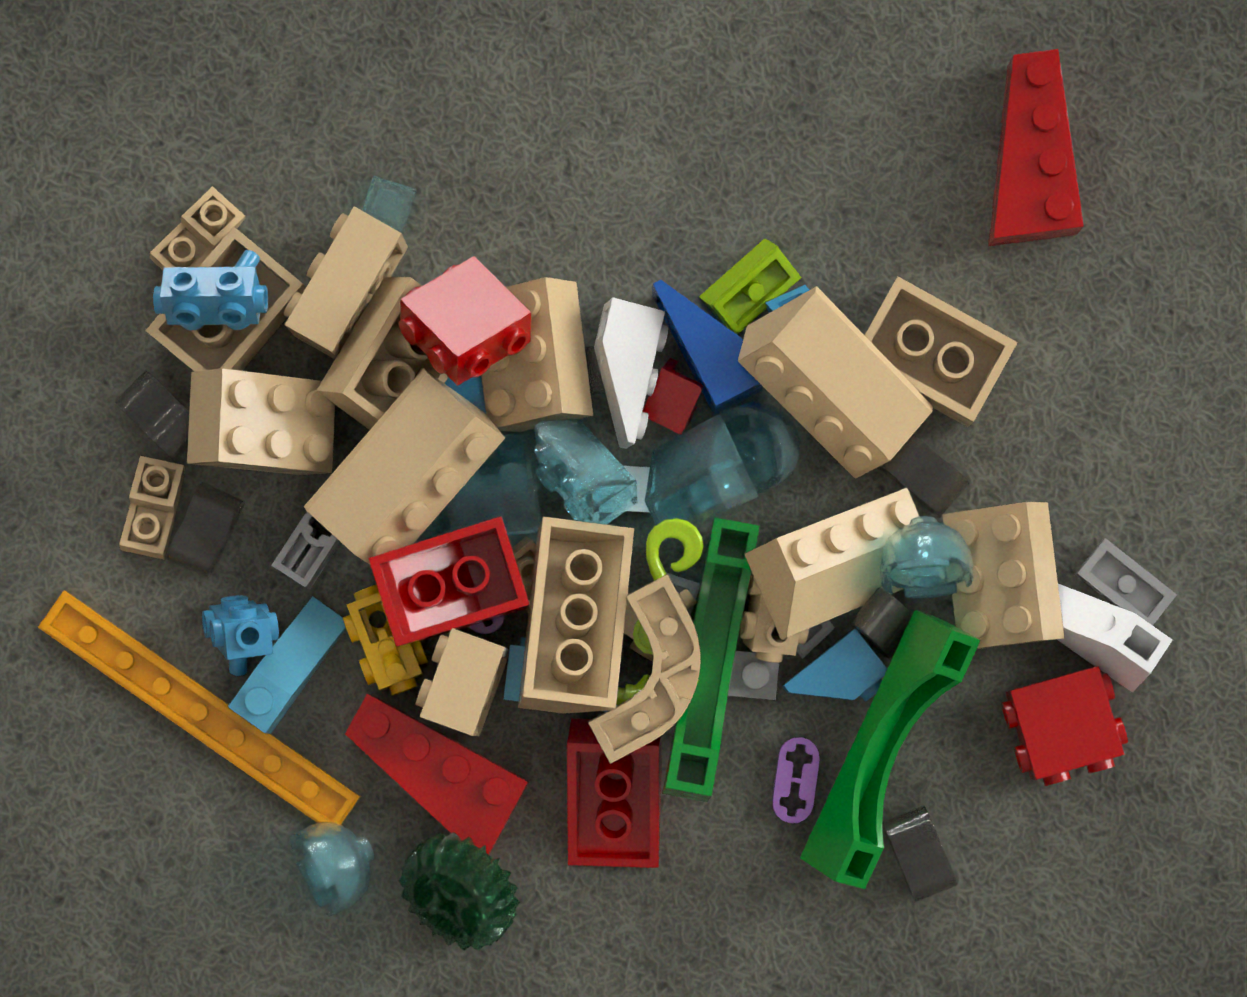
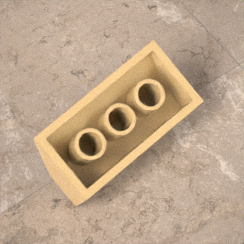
M817 286L749 324L746 328L738 362L855 479L889 462L932 413L933 406Z
M423 368L305 504L304 508L354 555L370 564L368 559L370 557L413 544L502 443L505 437L481 409Z
M905 488L778 537L745 553V557L781 640L916 584L925 528L910 493Z
M550 517L542 518L537 533L518 708L556 713L594 712L616 709L634 528Z

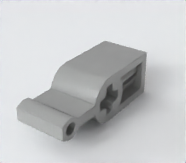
M307 512L271 566L302 586L311 589L341 542L334 535L330 537L321 535L318 540L315 539L317 530L312 526L316 519Z

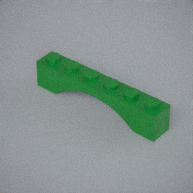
M714 517L710 527L693 621L700 646L699 682L691 702L674 726L662 794L708 802L712 796L733 661L751 576V568L745 553L756 549L760 527L758 525Z
M918 610L914 611L813 831L809 835L800 859L835 882L861 889L866 888L884 849L882 831L884 797L897 753L910 729L924 711L942 694L962 682L981 640L945 620Z

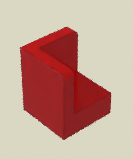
M670 358L661 368L652 396L648 397L642 412L648 413L649 420L682 435L697 409L695 405L703 390V385L676 372L675 369L678 361Z

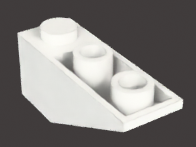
M612 297L604 304L594 350L620 448L627 449L635 444L636 439L641 440L644 436L648 422V413L642 412L646 395L652 396L656 387L658 369L652 367L656 351L662 352L665 346L668 326L662 324L665 311Z
M1058 584L1065 639L1057 640L1095 667L1099 666L1102 672L1108 673L1109 677L1133 693L1151 674L1172 642V639L1133 612Z

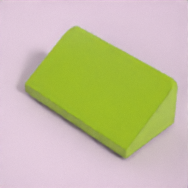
M763 239L702 293L699 298L724 326L735 334H739L767 309L765 302L783 295L802 277L777 245L767 239Z

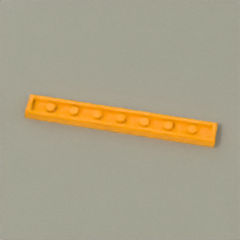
M64 590L38 626L43 632L332 834H336L361 798L357 793L274 735L262 732L228 707V703L69 592Z

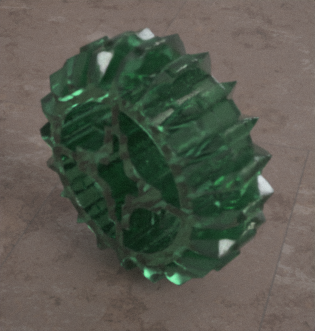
M454 832L447 837L438 833L434 837L420 842L405 859V864L401 867L402 876L398 881L404 887V890L400 896L410 902L408 911L418 915L420 918L419 925H426L432 930V937L440 935L448 946L456 942L464 951L470 946L479 951L484 946H491L495 941L497 942L513 924V919L517 916L516 908L520 903L517 897L514 896L518 887L508 881L511 872L501 869L498 865L500 858H492L487 854L486 845L481 848L475 846L471 837L461 840Z

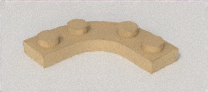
M668 574L626 596L649 638L654 657L652 673L643 689L629 700L616 706L615 710L606 711L588 722L610 764L652 742L668 731L687 709L697 686L701 663L698 635L690 614Z

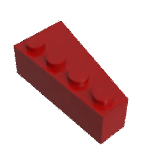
M1053 49L1015 54L1007 66L988 246L1077 235L1084 227L1059 50Z
M372 694L366 695L345 733L347 737L482 863L487 861L530 782Z

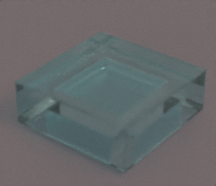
M373 176L362 211L403 234L417 190Z

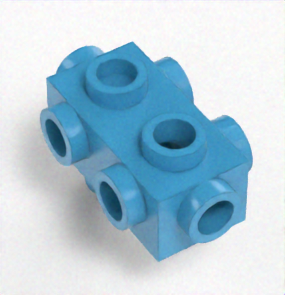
M245 250L234 267L164 268L162 284L154 288L153 304L155 313L165 314L168 325H181L187 330H197L204 325L225 324L234 330H241L250 324H259L260 313H267L268 309L267 286L259 284L256 266L260 262V257L252 250Z
M235 595L221 598V604L209 605V610L202 611L205 638L211 637L213 647H217L224 657L229 660L230 674L235 676L246 674L247 657L273 654L272 640H278L279 627L276 613H269L266 603L256 604L254 600L248 601L247 596Z

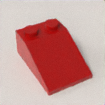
M502 516L368 558L396 647L451 632L452 628L458 630L527 609L530 605Z
M571 718L567 739L568 865L659 868L662 736L610 764L588 723L591 719Z

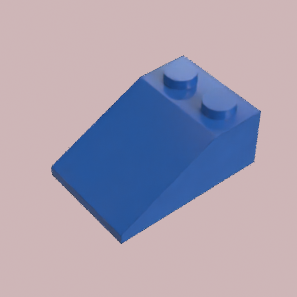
M659 280L653 283L652 297L658 309L665 311L664 320L696 382L703 385L702 393L714 415L762 391L763 386L738 362L743 343L741 337L664 281Z

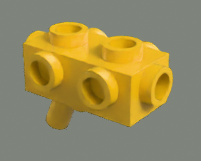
M377 585L355 592L353 595L356 601L347 604L350 615L343 617V621L351 642L360 640L366 657L360 659L359 663L367 684L376 683L380 691L389 688L392 696L417 687L415 678L423 675L420 665L428 663L421 642L417 641L396 647L387 616L386 623L381 628H374L369 621L373 612L382 611L385 613Z

